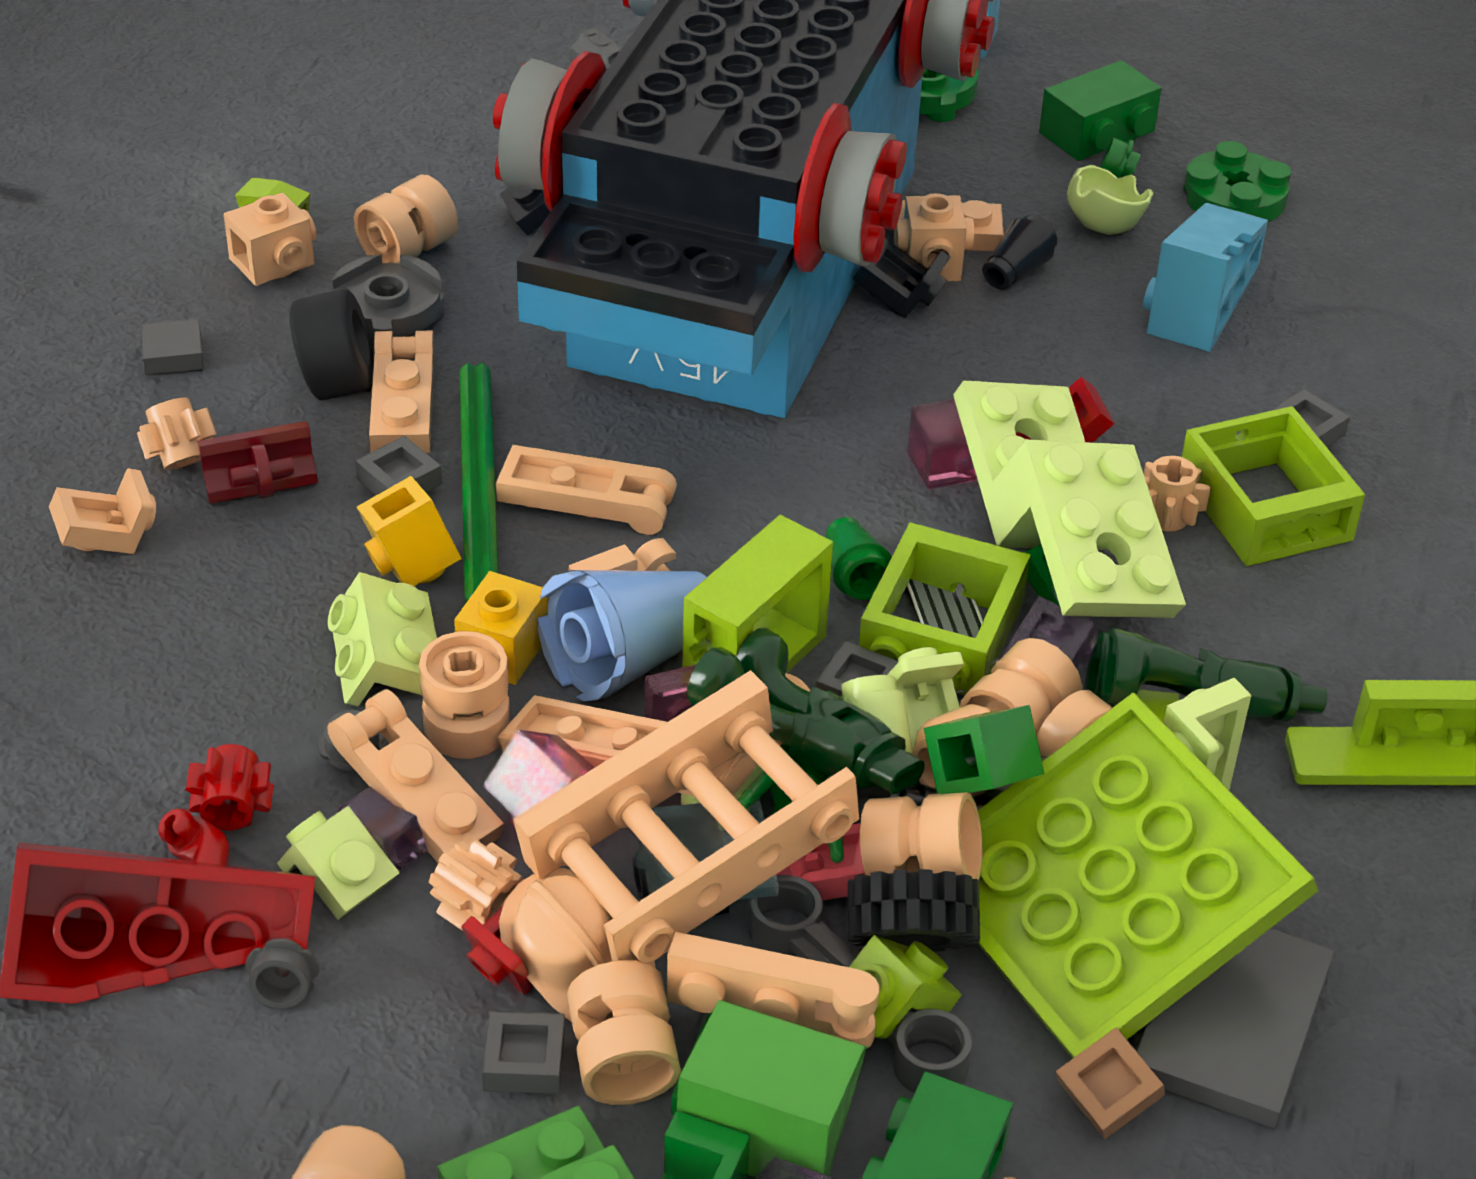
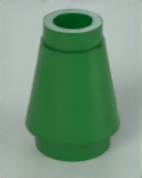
M851 517L836 519L829 525L826 531V538L833 541L831 565L833 581L836 587L846 595L859 600L871 599L892 556L856 519Z

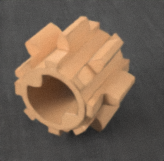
M461 840L455 843L453 849L448 853L444 852L438 859L439 864L435 872L430 875L429 883L433 886V889L429 893L441 902L436 913L463 931L461 926L471 916L484 925L504 904L506 898L524 878L513 870L518 861L517 858L493 842L485 846L477 840L470 841L468 844Z

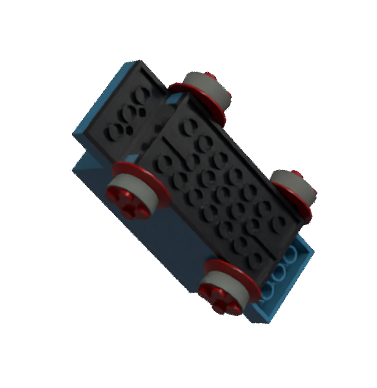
M623 0V6L631 8L633 14L645 17L608 68H606L600 54L588 51L582 52L575 58L568 70L533 58L525 62L516 75L509 94L501 93L495 102L493 110V126L495 129L500 130L498 154L495 162L496 179L504 181L505 185L510 188L544 190L545 203L550 210V214L517 259L519 321L542 326L552 331L566 332L567 367L591 372L598 376H608L642 384L653 389H663L697 397L708 402L735 406L763 415L785 418L856 284L852 278L861 266H868L870 262L876 264L879 261L885 240V228L894 230L899 221L902 208V194L914 173L922 75L926 69L962 82L967 77L973 78L975 76L980 59V50H988L993 37L995 18L987 16L989 1L993 0Z

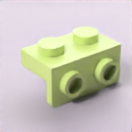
M359 572L345 595L339 594L335 598L328 615V628L333 632L337 655L335 672L341 680L344 703L358 707L374 683L422 695L419 674L420 656L427 645L437 639L428 592L418 590L407 583H395Z
M1235 678L1208 689L1195 690L1185 698L1167 705L1164 724L1228 790H1230L1251 699V694Z

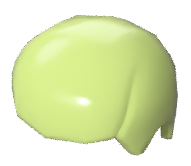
M1094 165L1078 168L1071 177L1067 190L1068 202L1076 218L1084 227L1105 235L1130 231L1142 218L1153 197L1151 189L1145 190L1141 195L1137 192L1136 177L1134 175L1117 178L1108 170Z

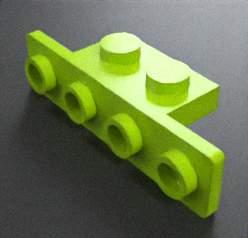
M1365 680L1352 727H1289L1287 729L1285 743L1295 782L1301 785H1476V680Z

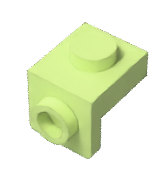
M932 647L915 649L901 655L898 658V663L887 674L895 677L896 689L904 692L913 749L917 731L926 721L960 707L952 678L964 666L961 652L937 654V650Z
M349 806L328 820L321 811H318L295 827L286 836L292 846L277 862L283 872L289 873L298 867L302 874L315 876L314 890L337 920L378 892L400 873Z

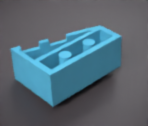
M1205 203L1162 242L1157 275L1150 280L1143 301V309L1150 311L1147 334L1211 352L1260 264L1268 220Z

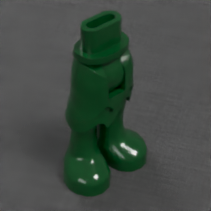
M758 628L748 635L741 645L737 656L723 647L712 648L701 657L690 676L688 701L693 707L751 670L768 687L773 732L769 733V735L790 747L789 756L795 762H798L800 766L811 767L830 777L847 767L856 776V787L870 788L877 785L892 795L914 785L924 772V761L905 751V739L892 733L890 728L879 718L859 708L845 698L843 694L839 697L830 689L823 691L816 687H812L810 692L791 682L785 676L788 666V645L783 638L767 628Z
M1114 628L1110 632L1102 631L1098 636L1088 662L1084 690L1093 692L1113 708L1134 692L1138 695L1141 685L1163 687L1187 696L1195 690L1208 689L1235 678L1251 694L1246 719L1272 716L1274 720L1284 722L1291 720L1297 712L1310 715L1323 713L1328 697L1325 687L1302 684L1301 677L1297 673L1280 666L1223 658L1212 651L1202 648L1199 651V658H1195L1169 646L1144 638L1140 634Z

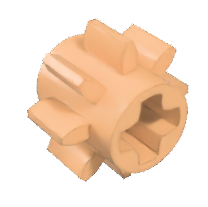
M187 397L168 400L147 409L145 413L149 424L141 425L139 427L140 431L137 432L145 459L149 460L160 456L165 470L178 469L200 462L197 441L210 439L217 435L208 408L193 411L190 399Z
M1164 456L1155 460L1154 463H1145L1144 477L1162 531H1177L1184 528L1187 524L1194 526L1198 512L1206 511L1210 486L1199 483L1202 470L1196 468L1189 460L1179 456Z

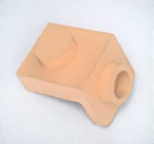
M128 468L116 495L56 487L49 509L62 546H70L82 551L103 550L134 554L143 532L148 531L153 525L156 515V501L154 496L149 493L141 470Z

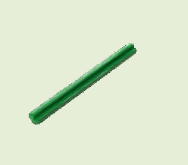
M482 362L476 366L467 363L459 370L465 604L489 571L498 573L491 369Z

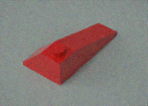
M18 842L0 975V998L76 1004L97 999L102 995L170 982V979L217 968L225 969L246 964L250 952L255 948H264L265 943L271 939L284 938L293 940L303 949H307L316 877L313 875L101 850Z

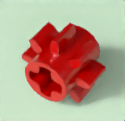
M225 744L216 748H208L206 765L201 763L189 764L185 790L191 793L188 810L191 813L199 812L202 819L210 822L219 830L233 831L245 826H251L253 810L260 812H270L274 788V784L269 782L271 764L269 762H260L255 752L242 745Z

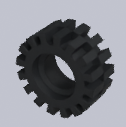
M904 869L893 870L891 874L882 871L871 872L870 876L858 875L854 877L855 879L848 881V942H851L854 946L865 947L873 935L908 947L916 940L930 948L933 952L945 951V948L962 949L965 948V945L974 946L977 942H980L979 880L972 879L970 875H956V872L950 871L933 873V870L919 869V872H907Z

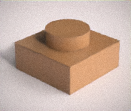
M1116 1027L1056 1071L1057 1082L1104 1140L1165 1096L1164 1084Z

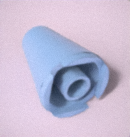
M570 570L552 576L542 588L540 599L549 597L547 615L537 619L538 634L543 654L555 679L562 687L573 684L582 692L576 698L584 702L609 697L682 651L684 597L707 577L697 571Z

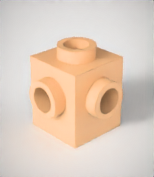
M283 192L277 195L261 197L254 203L223 213L229 259L255 286L274 279L287 277L292 272L314 265L312 241L316 240L317 233L313 219L305 209L300 210Z
M934 193L926 196H906L904 218H899L894 229V245L925 268H928L941 250L944 251L950 258L940 274L947 281H961L964 250H973L974 221L972 217H964L960 195L946 196Z

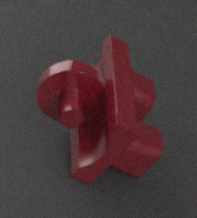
M307 421L197 441L209 503L257 494L261 498L274 496V491L318 483L310 428Z

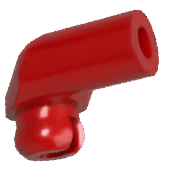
M183 808L173 809L163 816L158 826V834L161 840L167 843L168 850L175 857L186 861L228 865L230 844L224 833L200 816H193L187 809Z

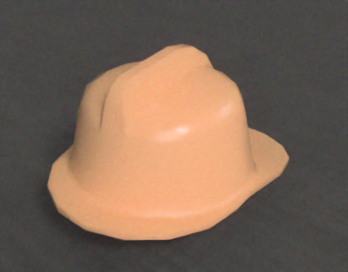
M561 867L542 879L533 874L519 882L504 902L499 919L501 941L523 961L529 973L527 979L552 1008L560 1014H565V1018L572 1022L567 998L570 984L582 972L596 965L612 962L604 924L613 918L572 870ZM655 960L652 962H648V964H651L653 967H655Z

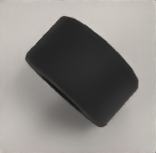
M342 288L293 301L290 309L292 340L300 370L310 392L318 400H327L370 389L373 385L374 354L367 324L354 294L348 288Z

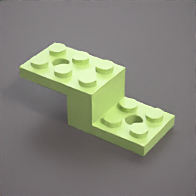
M963 380L953 396L996 545L1004 548H1034L1042 544L1063 616L1174 618L1184 608L1186 603L1135 446L1130 444L1085 442L1068 387ZM1015 432L1023 433L1031 440L1017 436ZM1098 550H1109L1116 557L1118 565L1110 557L1100 553Z

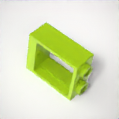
M1293 406L1186 430L1182 458L1189 460L1196 468L1201 469L1199 483L1210 486L1205 512L1246 567L1354 541L1365 493ZM1277 464L1299 491L1252 503L1231 474Z
M780 514L684 597L683 694L688 696L690 676L696 664L706 652L712 648L723 647L737 656L741 645L748 635L758 628H767L783 638L788 645L789 654L786 673L826 637L833 541Z
M910 522L861 617L859 646L897 661L901 655L925 647L935 648L937 654L961 652L964 666L952 678L955 691H964L958 692V694L966 695L983 676L991 674V669L1000 657L1024 602L1031 555ZM913 579L953 593L958 583L964 586L961 593L962 596L974 599L979 607L989 609L976 638L892 615L909 580Z

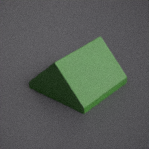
M718 1000L679 1076L677 1111L750 1135L748 1175L759 1179H829L867 1046L727 1001Z

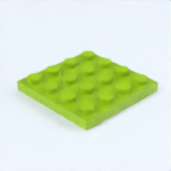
M1134 692L1043 760L1042 764L1045 774L1013 783L978 810L982 832L983 856L979 878L980 942H977V945L1072 1059L1115 1027L1126 1040L1318 892L1314 877Z

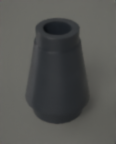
M1031 214L1024 218L1013 220L988 261L983 265L982 272L986 281L994 288L1004 290L1053 258L1054 248L1058 242L1055 230L1050 223L1037 215Z

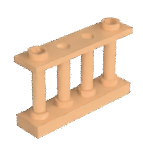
M750 670L518 815L513 821L524 862L539 879L544 878L561 866L568 865L612 916L613 919L604 924L612 961L636 960L648 963L660 958L669 950L675 932L687 934L821 844L832 843L841 838L850 829L852 824L859 820L856 776L845 767L817 785L769 735V733L773 732L768 687ZM746 752L793 801L761 823L744 808L711 772V770L738 753ZM688 789L734 839L701 862L695 858L652 810L653 807L680 790ZM629 827L674 878L641 901H638L591 848L620 828Z

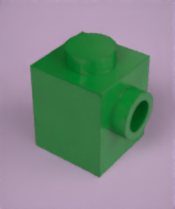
M1030 705L975 714L923 728L937 794L971 793L990 790L1045 774Z

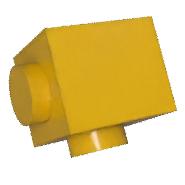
M412 476L356 507L372 536V539L363 543L382 576L392 571L401 583L416 586L437 579L444 573L447 567L462 559L432 499Z
M489 571L454 619L455 632H478L492 637L501 644L508 658L509 683L516 685L542 647L538 634L537 618L547 615L548 597L540 599L543 587Z

